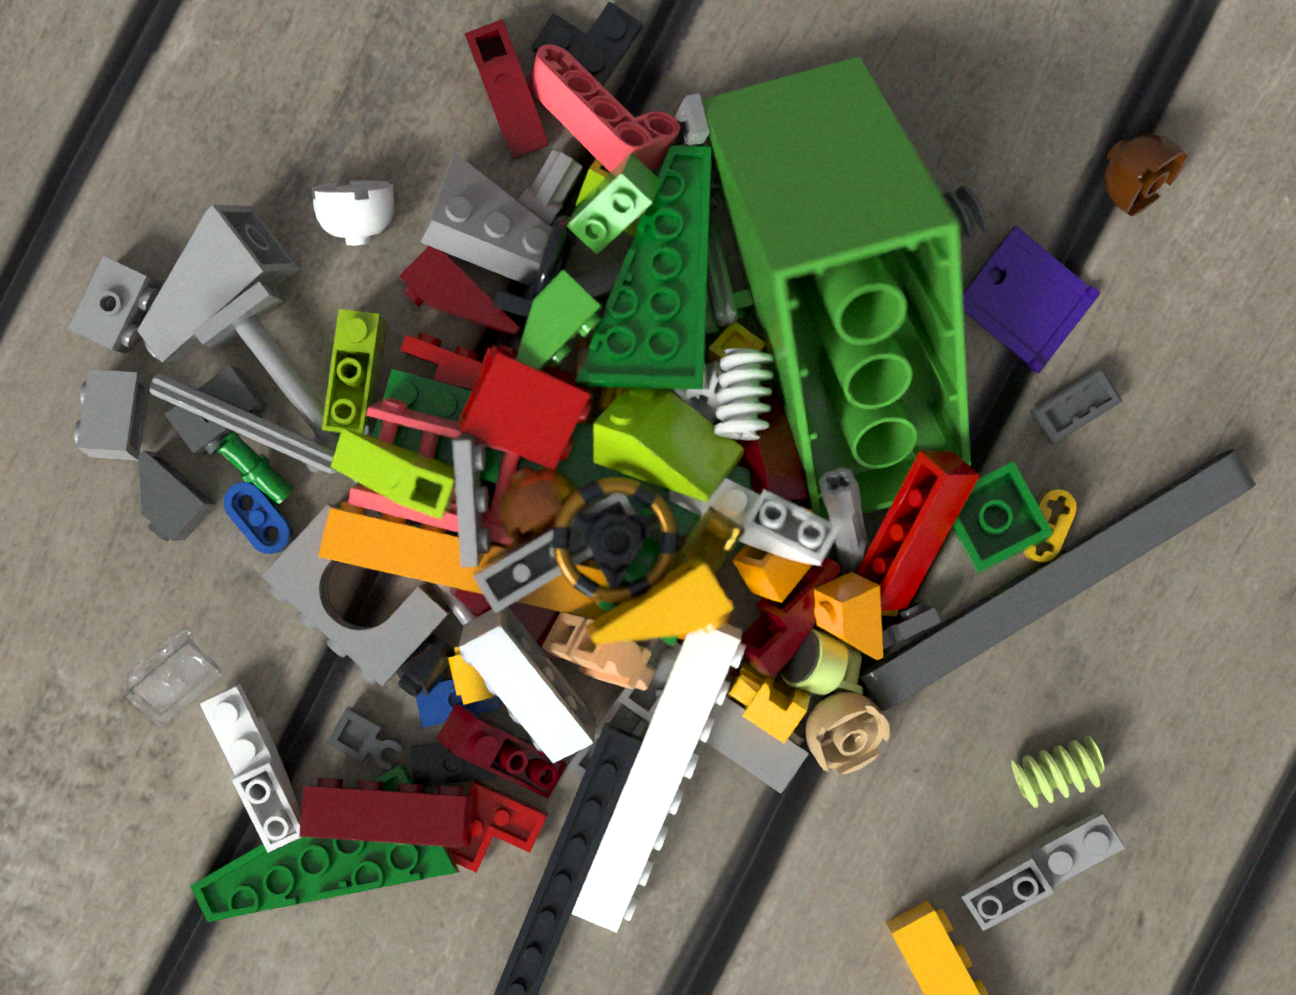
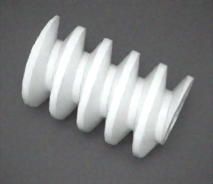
M727 349L723 352L727 356L720 361V367L726 373L720 375L718 381L720 386L725 389L717 394V400L725 406L716 410V417L723 422L715 426L714 432L718 436L729 439L757 440L760 437L756 435V431L769 428V423L758 419L757 416L758 414L770 411V406L759 402V397L771 395L772 392L771 389L761 386L760 381L773 378V373L761 369V365L772 363L774 357L754 349Z

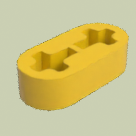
M1060 489L1048 490L1041 494L1037 500V504L1047 522L1052 514V510L1047 507L1048 501H1056L1060 497L1062 498L1060 505L1066 509L1064 514H1056L1054 516L1052 524L1048 523L1054 533L1050 539L1045 541L1050 544V549L1048 551L1041 550L1039 555L1035 554L1036 546L1023 552L1030 560L1048 562L1059 554L1077 509L1076 501L1069 492Z

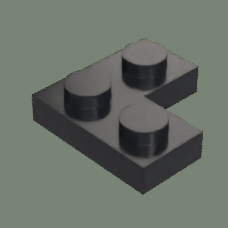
M610 1L588 34L553 13L532 44V50L537 53L539 47L548 44L564 48L604 87L642 30L643 23Z

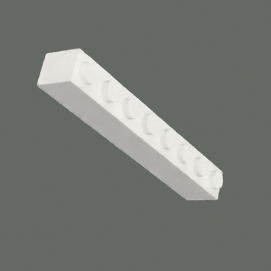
M724 622L721 626L708 633H704L701 629L697 633L686 634L574 905L573 915L616 933L622 919L631 920L639 899L633 896L637 884L646 885L654 864L647 860L653 848L660 851L669 829L663 826L667 813L675 815L684 792L678 790L683 776L691 778L699 756L693 753L698 740L707 741L715 719L708 716L714 703L722 705L729 689L730 682L724 680L730 666L737 668L744 654L746 645L740 643L742 629Z

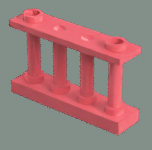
M383 398L382 402L377 401L368 407L367 416L382 420L378 439L390 444H395L399 424L423 430L418 454L432 459L435 456L439 435L456 438L460 433H466L461 431L459 423L456 421L407 409L408 404L406 402L393 398ZM478 438V445L504 451L491 508H488L487 512H482L483 528H489L491 541L510 545L516 535L519 520L510 518L507 508L520 455ZM359 482L351 487L348 504L459 532L456 493L449 511L442 519H438L401 506Z

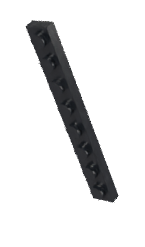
M605 723L494 995H538L643 740L642 737Z

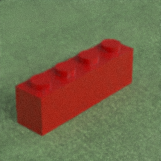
M919 452L856 572L857 575L880 585L881 611L907 609L980 476L979 473L954 452Z

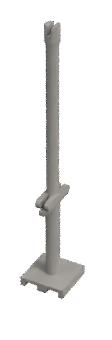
M259 281L192 331L202 345L224 349L241 336L315 435L311 440L336 451L341 433L322 430L324 405L260 322L286 302L276 288L272 289L267 284L264 286ZM367 423L364 434L370 436L372 426ZM307 464L308 469L312 472L322 471ZM376 511L381 517L382 512ZM406 519V522H405V523L411 524V523L409 522V520ZM430 582L463 626L465 623L478 617L475 612L450 593L451 587Z

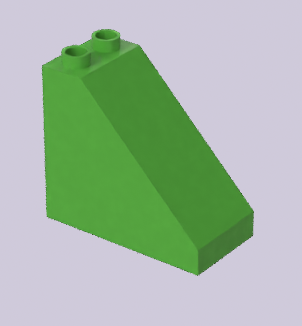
M860 56L702 99L710 130L707 139L709 146H712L711 160L715 178L721 186L719 192L746 290L750 289L753 299L752 312L759 338L766 343L765 353L774 357V361L767 363L768 371L773 373V378H771L773 389L787 417L796 443L807 498L804 500L808 509L813 514L830 522L827 508L823 502L819 480L825 472L834 471L839 467L853 471L854 479L858 483L862 515L891 507L920 451L954 452L971 467L958 222Z

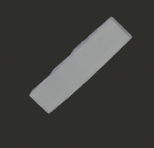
M661 639L657 641L650 651L652 655L648 661V664L656 670L648 688L644 691L637 688L632 690L623 687L596 724L594 744L577 751L567 765L568 768L583 778L605 723L637 736L642 734L652 719L681 645L675 642L674 646Z

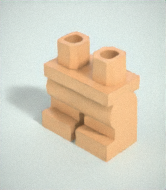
M560 612L542 649L552 656L580 665L578 671L585 676L632 690L637 688L645 691L648 688L656 672L655 668L648 664L652 655L649 650L638 646L632 640L595 644L585 628L586 625L594 620H586L583 617Z

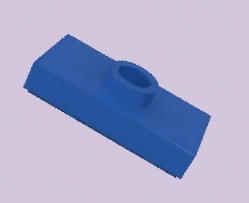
M453 678L440 681L429 696L419 694L415 697L423 728L445 723L456 703L477 714L502 708L501 699L497 694L492 698L463 705L461 695L456 694Z

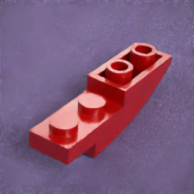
M419 332L417 339L408 335L405 336L400 350L410 356L437 365L433 377L434 381L470 391L473 390L491 351L490 348L487 349L484 360L481 363L478 362L480 354L459 346L456 347L455 353L440 348L442 340L421 332ZM500 345L499 348L508 351L513 359H517L519 351ZM550 363L547 365L548 367L554 368Z

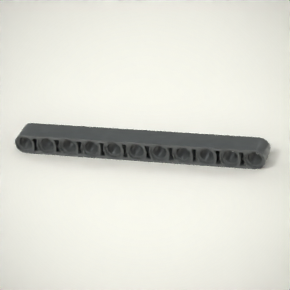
M1235 449L1227 450L1065 547L1053 560L1039 563L864 670L859 677L880 711L888 710L1246 493L1256 483Z

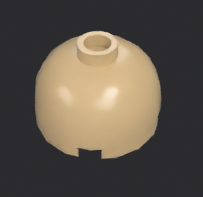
M839 692L826 697L810 712L806 722V742L822 769L829 772L828 768L836 769L839 774H848L862 769L874 761L880 754L876 748L882 739L887 743L890 737V724L877 705L869 698L854 692Z

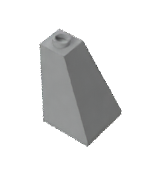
M212 205L206 210L137 331L145 340L146 349L152 356L159 359L161 363L183 360L202 345L192 332L259 281L264 286L267 284L274 289L293 276L300 268L252 206Z

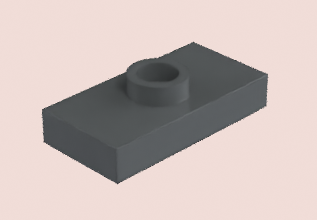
M1102 367L1036 406L1030 412L1050 444H1055L1123 400Z

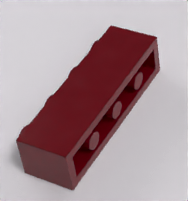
M318 778V785L304 786L299 837L457 848L471 845L475 795H464L463 787L438 785V793L422 792L423 784L398 783V790L382 789V781L358 780V787L356 788L343 787V779Z

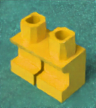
M744 663L735 676L734 684L729 694L746 705L743 717L785 744L807 712L811 692L791 687L776 676L770 679Z

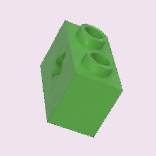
M630 153L577 204L566 227L598 254L653 203L661 180L636 156Z

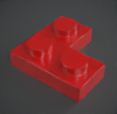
M474 781L468 795H475L471 845L463 848H447L456 864L477 873L493 836L530 853L548 813L484 783Z

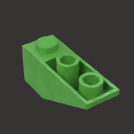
M564 270L533 301L516 359L540 371H543L549 363L556 368L572 351L568 344L578 333L586 337L602 320L597 314L603 308Z

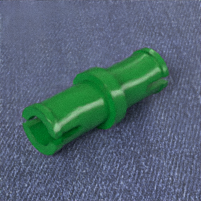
M235 431L224 437L216 447V451L221 453L241 472L240 477L246 483L252 482L274 505L280 504L292 492L293 486L269 465L270 460L264 454L258 455Z

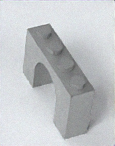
M327 504L261 577L269 583L266 588L272 596L282 603L289 601L299 610L296 616L304 625L311 630L318 628L329 638L326 643L336 654L343 658L348 655L359 665L356 671L362 678L372 685L378 682L383 686L397 674L398 668L447 619L452 610L425 585H421L381 625L362 627L344 620L333 608L328 594L329 576L337 561L318 557L329 508H339L336 504Z

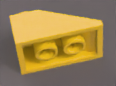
M692 557L670 571L647 594L637 599L620 603L586 625L585 628L595 644L697 633L701 629L704 633H708L721 626L727 620L724 614L731 611L733 607L706 564Z

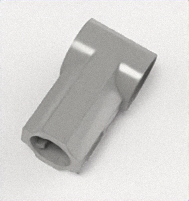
M552 150L531 187L527 186L518 202L553 228L556 220L563 213V203L581 174L583 167L562 152Z

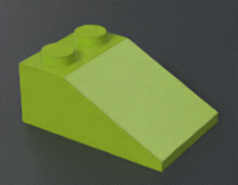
M625 387L594 422L595 464L707 503L741 459L744 448L732 439L716 435L714 432L715 425L672 391L664 388Z

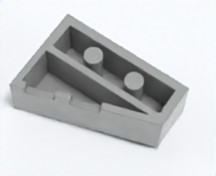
M454 152L442 176L420 242L525 285H528V283L535 285L542 255L552 228Z

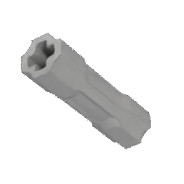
M839 467L834 471L825 472L819 480V485L830 522L841 527L833 542L841 571L845 574L850 572L856 574L871 544L866 535L861 512V497L858 483L854 479L852 470Z

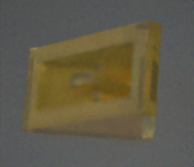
M709 506L695 522L680 546L669 572L693 557L705 563L714 577L746 529Z

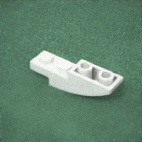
M727 478L708 503L672 490L669 492V500L705 518L706 526L760 550L803 563L820 566L841 528L766 490H763L761 495Z
M241 684L203 700L200 706L235 774L232 782L267 852L300 838L301 813L289 778L262 716L256 717Z

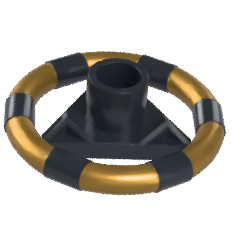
M619 477L595 480L577 489L564 503L553 526L552 548L559 570L573 588L587 597L598 601L620 603L634 600L647 594L652 587L665 578L677 554L678 532L669 507L658 493L635 480ZM619 493L630 495L650 508L655 516L578 511L584 505L605 494ZM574 518L610 587L600 585L580 572L575 566L569 551L570 526ZM658 522L661 529L660 555L654 567L647 575L626 586L616 587Z

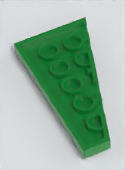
M670 146L658 175L661 184L653 203L647 207L645 214H642L636 236L631 248L628 249L597 333H594L584 365L580 368L575 380L577 386L703 390L712 146Z
M404 764L398 765L372 780L382 781V789L398 790V783H413ZM300 837L270 852H267L264 844L190 887L207 922L454 874L460 871L448 848L443 846Z

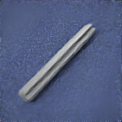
M157 374L150 385L149 391L154 396L329 474L337 472V470L331 468L335 451L166 375Z

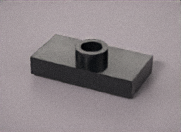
M440 742L412 745L410 747L413 781L416 784L432 786L488 780L496 777L494 773L456 756Z

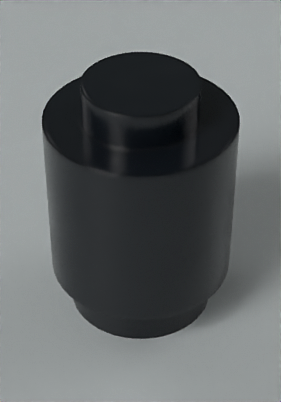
M430 635L396 671L400 678L398 681L399 686L413 697H417L419 694L429 696L450 669L448 657L455 656L452 648L438 637Z

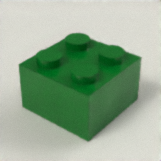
M1014 461L977 480L951 527L976 575L1043 543L1054 534Z

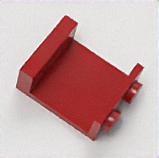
M493 345L458 423L461 431L555 470L558 461H565L571 451L573 438L570 436L577 422L582 424L590 411L591 401L588 400L590 393L585 386H573L513 359L508 351Z

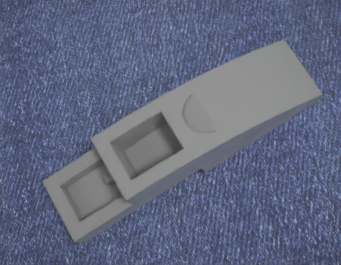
M1100 809L1069 827L1064 823L1033 841L990 870L964 891L961 897L981 929L985 931L1054 894L1053 887L1125 849V846L1103 810Z

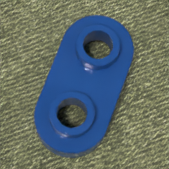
M237 483L228 489L224 496V509L253 547L264 554H275L284 551L292 541L293 529L278 507L253 483ZM247 495L251 496L254 501V505L250 510H246L242 505V500ZM271 526H275L279 531V537L275 541H271L267 536V531Z

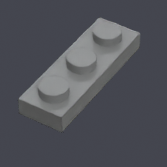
M460 433L453 440L461 567H478L485 554L490 552L491 545L489 528H483L482 512H487L488 492L487 487L480 486V470H485L486 454L484 445H478V437L468 433Z

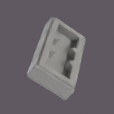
M700 93L686 95L674 117L680 125V131L674 146H702L710 130Z

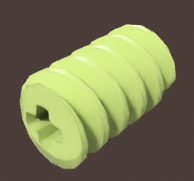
M1089 735L1083 738L1082 745L1076 740L1070 741L1067 751L1063 746H1054L1052 756L1045 750L1039 751L1037 753V762L1032 756L1026 755L1022 758V768L1016 761L1011 760L1012 771L1023 797L1027 798L1034 808L1038 807V794L1041 793L1049 803L1054 802V789H1058L1065 798H1068L1070 796L1069 784L1072 783L1080 793L1085 792V779H1089L1096 788H1099L1101 786L1100 774L1105 772L1100 750Z

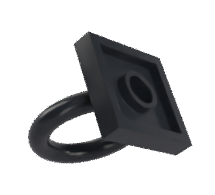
M563 215L556 220L542 255L535 285L528 283L525 295L512 291L497 290L493 307L529 317L533 301L562 270H565L573 239V232L566 227L571 218L570 216Z

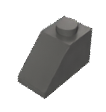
M143 451L138 456L142 515L151 522L149 525L150 530L165 541H169V539L172 541L185 540L214 508L216 503L159 453Z

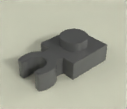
M917 602L909 605L907 609H901L898 612L900 618L882 627L883 649L898 640L907 639L940 623L941 620L935 607L930 605L922 607L921 603Z
M350 706L344 710L326 743L360 763L370 754L379 768L388 771L393 768L394 763L384 757V749L391 747L401 752L405 746L397 738L389 737L383 739L378 736L384 725Z

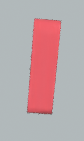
M551 44L539 47L528 81L529 90L609 172H612L630 153L636 156L650 171L663 165L670 146H674L680 131V125L674 117L665 112L653 111L634 118L564 48Z

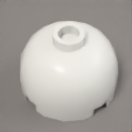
M350 181L349 185L337 186L336 182L312 188L313 206L318 222L332 236L345 238L346 245L369 244L370 236L383 232L393 217V184H389L387 181Z

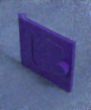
M1014 226L963 291L962 311L1024 361L1032 371L1040 373L1087 310L1099 297L1100 292L1092 286H1087L1019 227ZM1003 270H1004V271H1005V277H1004L1003 281H1002L1001 283H999V282L1001 281L1002 277H1003Z

